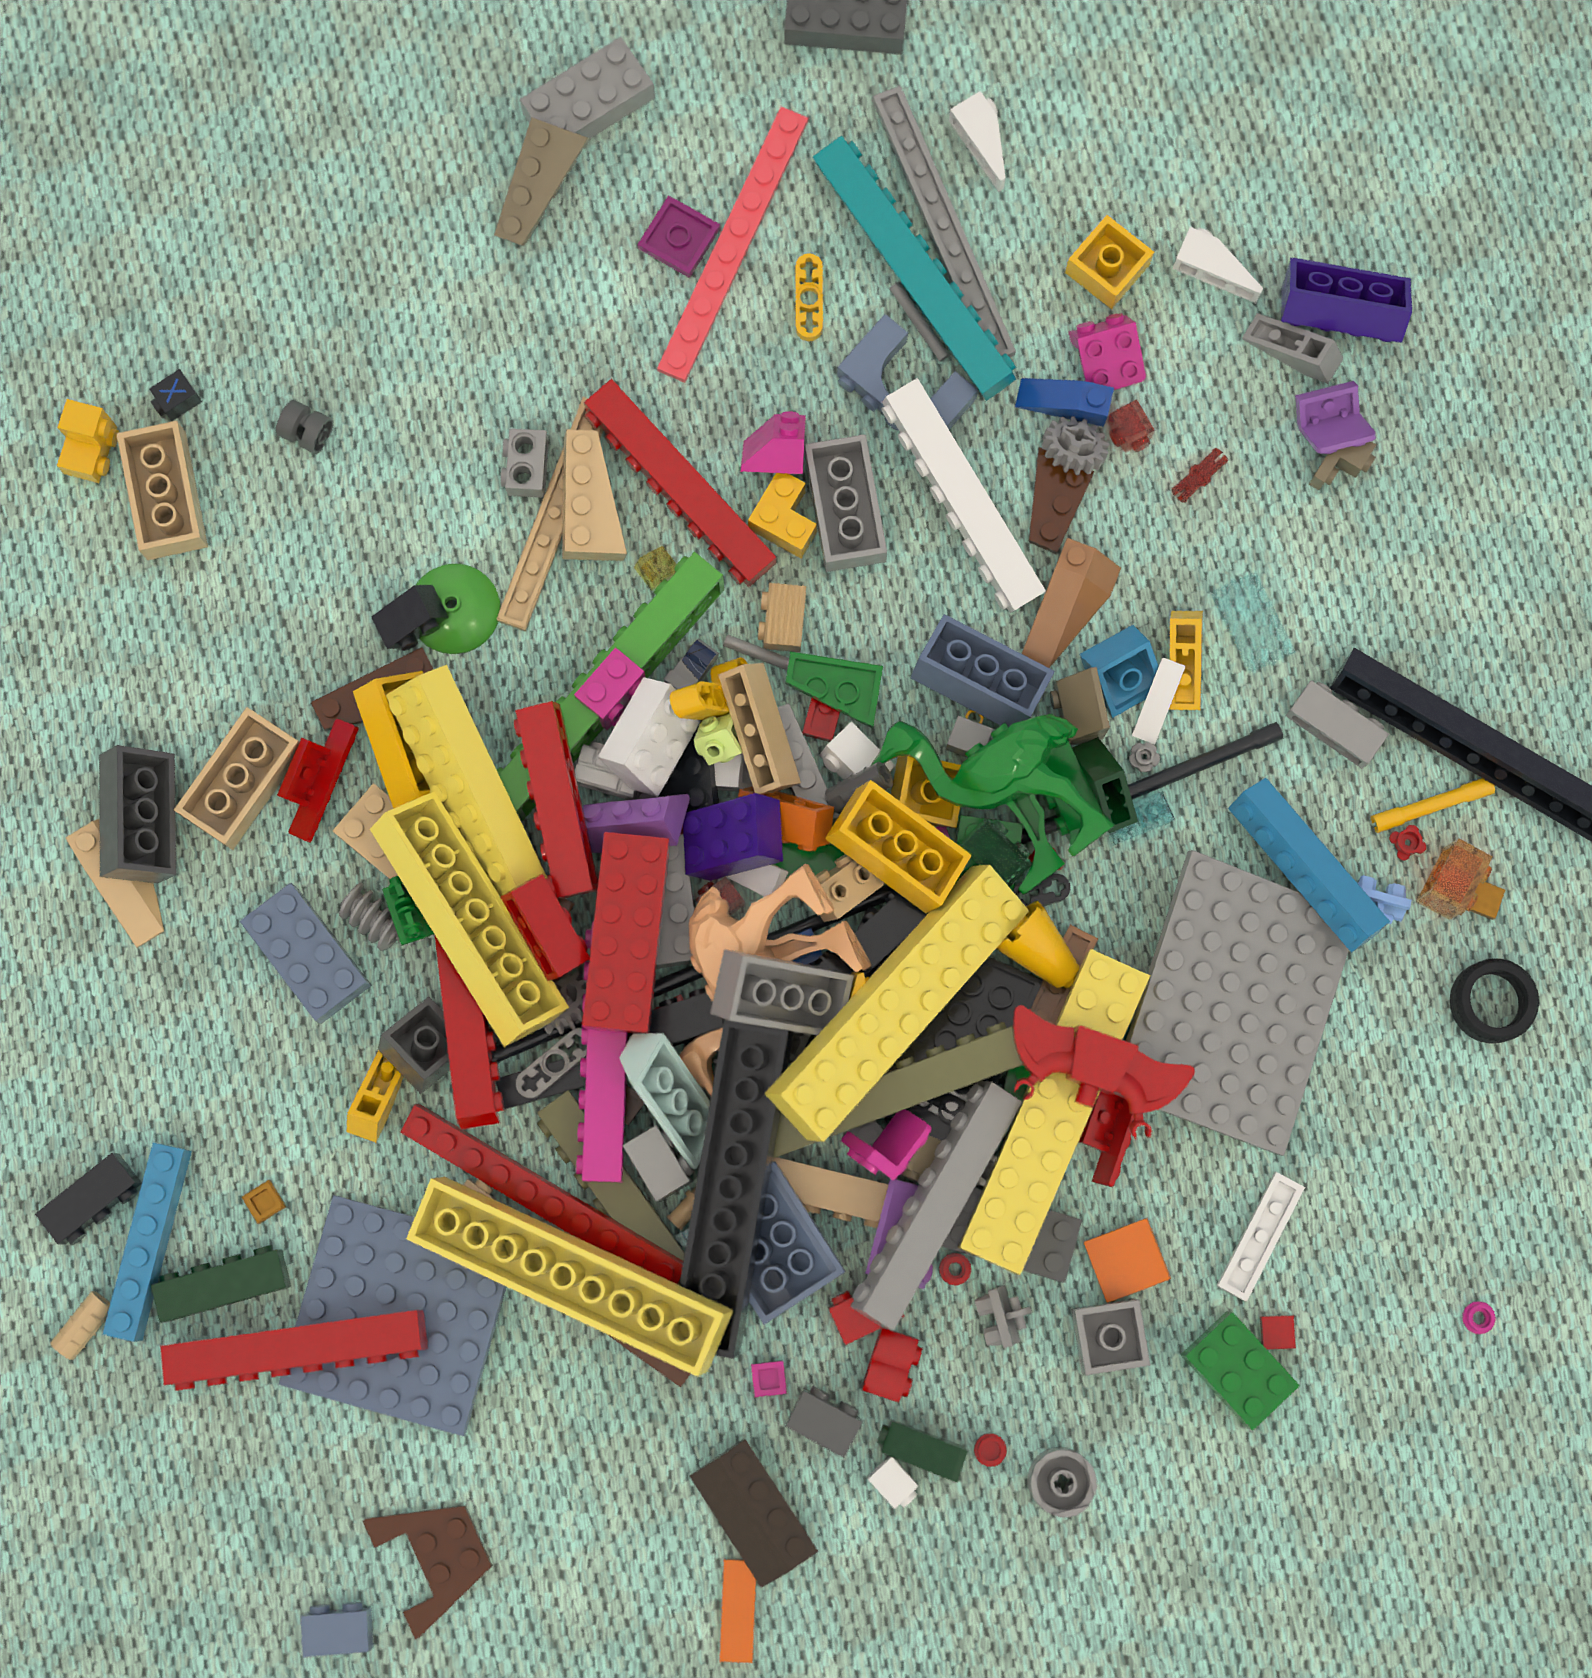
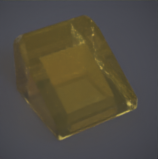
M661 546L641 556L633 568L651 591H653L664 579L667 580L676 573L674 568L677 564L664 547Z

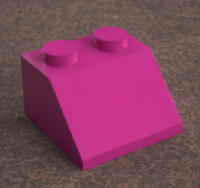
M793 411L774 414L751 434L743 443L741 472L803 474L806 415H799Z

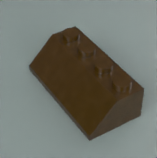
M746 1439L740 1440L689 1475L761 1588L792 1571L819 1552Z

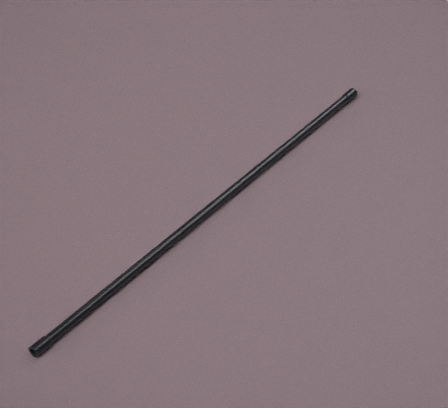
M1274 722L1252 731L1249 735L1128 784L1131 798L1133 800L1246 752L1260 749L1282 740V730L1279 724ZM1057 815L1045 819L1046 835L1058 831L1055 824ZM1025 827L1022 828L1020 846L1032 841ZM884 885L837 920L824 922L820 915L814 914L768 933L767 939L776 940L789 933L798 934L810 928L813 932L867 910L868 905L875 907L886 902L885 899L894 890L888 885ZM693 965L657 979L655 980L653 998L701 979L704 976L702 973H698ZM576 1020L574 1022L575 1029L582 1028V1021ZM565 1026L563 1034H560L557 1028H554L551 1034H547L543 1027L506 1047L500 1044L496 1046V1051H491L492 1062L497 1061L499 1064L505 1059L566 1035L572 1029L569 1026Z

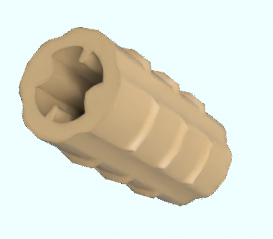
M91 1291L85 1300L80 1303L74 1314L70 1316V1319L62 1329H59L58 1334L50 1342V1345L65 1358L74 1360L81 1350L85 1348V1345L92 1336L96 1335V1331L106 1322L110 1302L96 1291Z

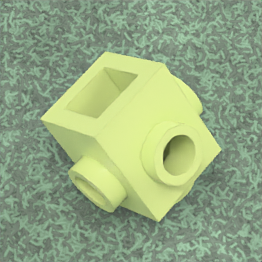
M730 713L717 718L715 716L708 717L699 725L694 738V746L697 753L701 756L703 755L708 765L717 762L726 763L735 756L742 754Z

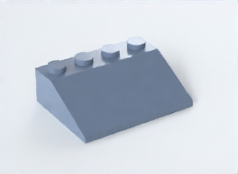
M776 1161L772 1163L749 1298L750 1304L764 1325L846 1272Z

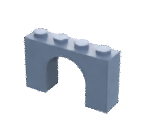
M884 314L837 367L839 384L850 393L853 390L863 397L861 399L862 403L873 412L878 409L883 414L882 408L884 405L882 402L889 393L883 385L881 375L887 364L907 343L908 332ZM954 371L930 398L949 430L977 399L978 389ZM884 418L885 421H886V423H887L891 428H893L894 430L898 431V428H897V426L895 425V423L890 424V423L887 421V419Z

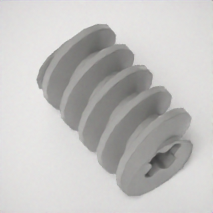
M360 882L342 900L339 916L342 919L349 918V924L352 927L359 925L358 932L362 935L369 933L368 940L371 943L379 941L377 948L384 951L399 939L393 920L389 918V908L387 907L382 911L379 909L383 902L382 899L379 898L371 903L370 899L373 895L371 890L363 895L360 894L364 886Z

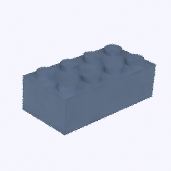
M944 614L919 656L910 678L999 725L1006 723L1008 726H1011L1013 723L1031 718L1055 671Z
M289 883L240 920V923L316 1022L324 1023L372 986L307 899L292 883Z

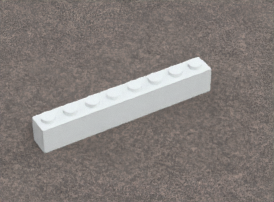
M916 378L886 396L882 402L884 405L882 412L890 424L895 423L900 431L898 438L905 450L908 451L910 449L916 458L914 465L922 477L927 476L932 484L930 491L938 504H944L948 511L946 518L954 530L959 529L965 539L962 541L966 552L970 557H976L980 564L978 571L986 583L991 582L997 593L994 594V597L1001 609L1007 608L1009 613L1046 592L919 379Z

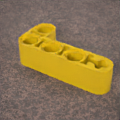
M739 657L713 666L710 672L712 683L701 681L672 691L670 694V704L676 716L683 719L705 720L711 716L717 718L730 713L718 675L743 664H748L747 661Z

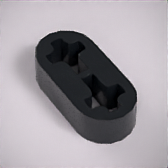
M1052 874L1030 891L1038 890L1039 895L1031 897L1029 904L1039 901L1043 906L1064 901L1071 890L1068 879L1061 874ZM1052 880H1056L1059 885H1064V889L1060 891L1059 897H1056L1054 892L1043 893V889L1049 888L1052 885ZM1022 882L1017 883V885L1014 887V893L1016 896L1021 893L1018 890V888L1022 884ZM1020 899L1025 906L1029 905L1025 904V901L1023 899Z

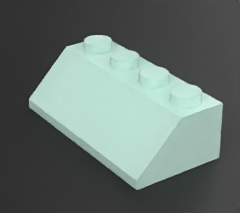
M664 1033L632 1034L619 1057L628 1079L690 1168L697 1169L701 1161L710 1100Z

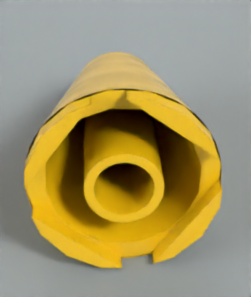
M1034 901L1026 906L1029 912L996 949L1058 989L1062 986L1069 988L1073 985L1080 966L1044 906L1039 901Z

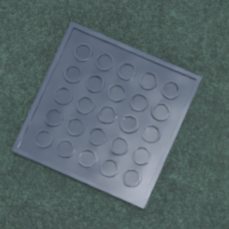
M333 1195L295 1327L424 1310L428 1349L419 1350V1357L399 1360V1353L386 1355L387 1362L367 1364V1358L355 1359V1366L335 1369V1362L322 1364V1371L303 1373V1367L290 1368L291 1375L281 1376L278 1385L465 1436L507 1287L407 1240L406 1238L414 1221V1216Z

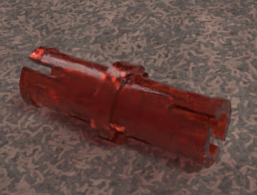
M1218 448L1212 449L1198 465L1194 464L1189 468L1188 475L1176 486L1172 487L1173 495L1175 496L1185 489L1177 499L1182 503H1186L1201 486L1205 487L1211 481L1210 477L1228 462L1226 455H1223L1215 462L1214 460L1223 452Z

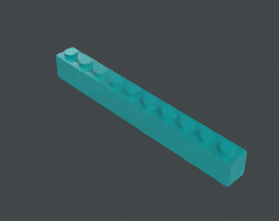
M842 135L812 158L983 398L988 401L1016 380L1012 372L1016 366L1007 353L1000 355L996 350L995 346L999 343L989 329L983 332L978 325L981 318L973 306L965 307L960 300L964 297V294L954 281L949 284L943 275L947 271L939 259L936 257L934 260H931L926 253L930 247L921 234L916 237L909 229L913 224L905 212L902 210L898 213L892 206L896 203V200L887 187L882 190L876 183L879 179L878 175L870 164L864 167L859 158L863 155L853 141L847 143Z

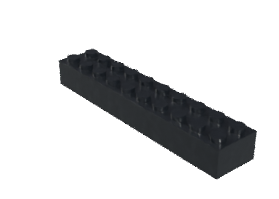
M724 1020L680 1286L733 1310L715 1356L734 1359L741 1352L781 1113L765 1095V1092L788 1068L794 1031Z

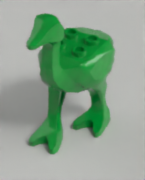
M1052 714L1013 723L1011 726H1008L1006 723L1002 724L990 734L993 737L990 742L984 746L979 742L965 753L968 759L962 763L954 779L946 773L936 750L927 736L915 726L901 720L893 724L887 731L884 743L871 764L873 765L877 762L885 764L898 756H910L921 765L939 798L956 806L973 809H993L1004 804L1008 805L1024 825L1035 849L1033 864L1018 888L1023 895L1030 892L1066 864L1047 840L1045 833V811L1035 795L1058 798L1080 815L1081 826L1079 832L1067 850L1072 856L1079 854L1115 826L1105 814L1090 805L1080 795L1068 778L1055 774L1046 766L1051 749L1061 748L1066 745L1068 739L1074 737L1078 730L1067 719Z

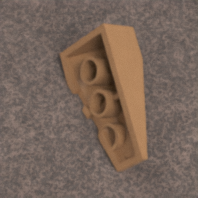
M1067 538L1022 654L1050 668L1111 596L1121 567L1096 548Z

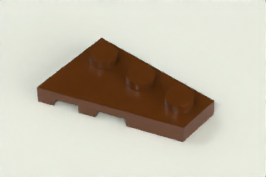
M1038 447L1028 542L1057 554L1095 471L1087 474L1084 470H1081L1079 475L1075 474L1074 469L1064 472V466L1061 464L1058 466L1052 465L1054 458H1046L1047 450Z

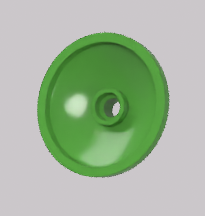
M446 564L430 570L416 583V585H433L448 614V618L439 624L440 628L436 632L419 638L429 648L445 654L466 653L484 644L495 631L498 624L496 619L500 611V599L491 580L481 571L464 564ZM449 600L457 601V605L454 608L446 607Z

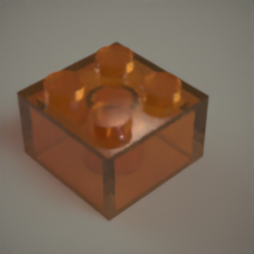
M1458 838L1443 848L1416 902L1449 920L1458 915L1461 916L1465 910L1469 912L1477 901L1478 895L1475 894L1479 883L1484 884L1492 871L1489 863L1493 856Z

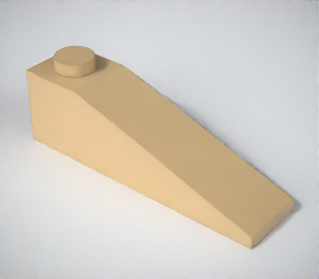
M99 819L88 823L65 837L82 867L136 948L164 932L154 883L100 877Z

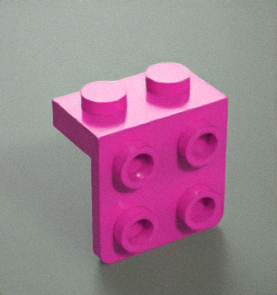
M1122 313L1112 314L1105 317L1106 321L1097 324H1094V322H1084L1077 325L1076 330L1068 332L1071 344L1079 351L1085 381L1114 387V390L1143 382L1146 379L1136 322L1128 316H1123Z
M615 647L574 696L599 717L604 729L609 730L612 726H616L643 677L646 678L645 672Z
M904 1109L894 1115L872 1146H869L849 1131L846 1132L840 1141L850 1148L846 1154L860 1165L864 1166L874 1175L881 1171L894 1181L899 1174L906 1170L909 1160L918 1148L926 1143L932 1127Z

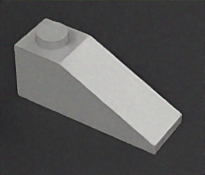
M1259 313L1256 314L1242 337L1244 341L1301 374L1327 384L1344 359L1335 340Z

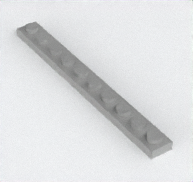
M901 85L874 95L873 104L942 264L947 271L950 282L954 281L964 294V297L960 300L967 308L972 305L980 316L981 321L978 322V325L983 332L987 329L992 332L999 343L995 346L999 354L1007 353L1009 357L1015 356V348Z

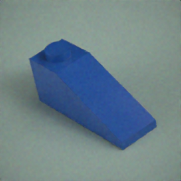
M1021 378L1015 407L1056 417H1064L1065 419H1071L1073 416L1078 422H1082L1085 419L1087 424L1104 427L1114 387L1087 381Z

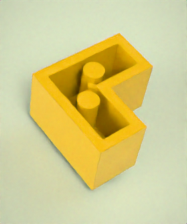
M66 399L57 427L66 437L57 467L65 475L99 483L101 476H106L109 471L110 459L107 457L110 448H114L118 443L116 433H119V430H117V425L103 408Z
M776 473L749 517L748 527L759 536L802 559L817 534V524L795 512L805 494L806 483L790 474Z

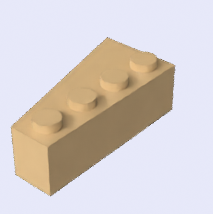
M566 429L563 453L562 559L624 561L627 551L598 431Z

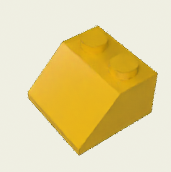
M898 756L891 795L929 824L956 828L960 806L951 804L938 797L916 759L910 756ZM941 761L946 773L954 779L961 765Z

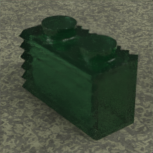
M984 818L959 846L972 855L971 859L978 866L990 864L1010 888L1033 865L1028 859L1031 853L1019 841L1013 844L1005 836L1009 831L996 818L992 822Z

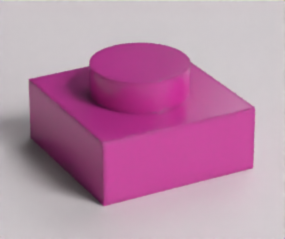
M783 1360L751 1364L755 1397L787 1394Z

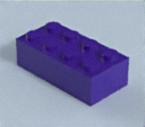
M1290 257L1281 292V322H1286L1293 326L1315 327L1322 331L1348 333L1354 337L1365 336L1377 338L1383 342L1393 341L1402 343L1412 315L1411 278Z

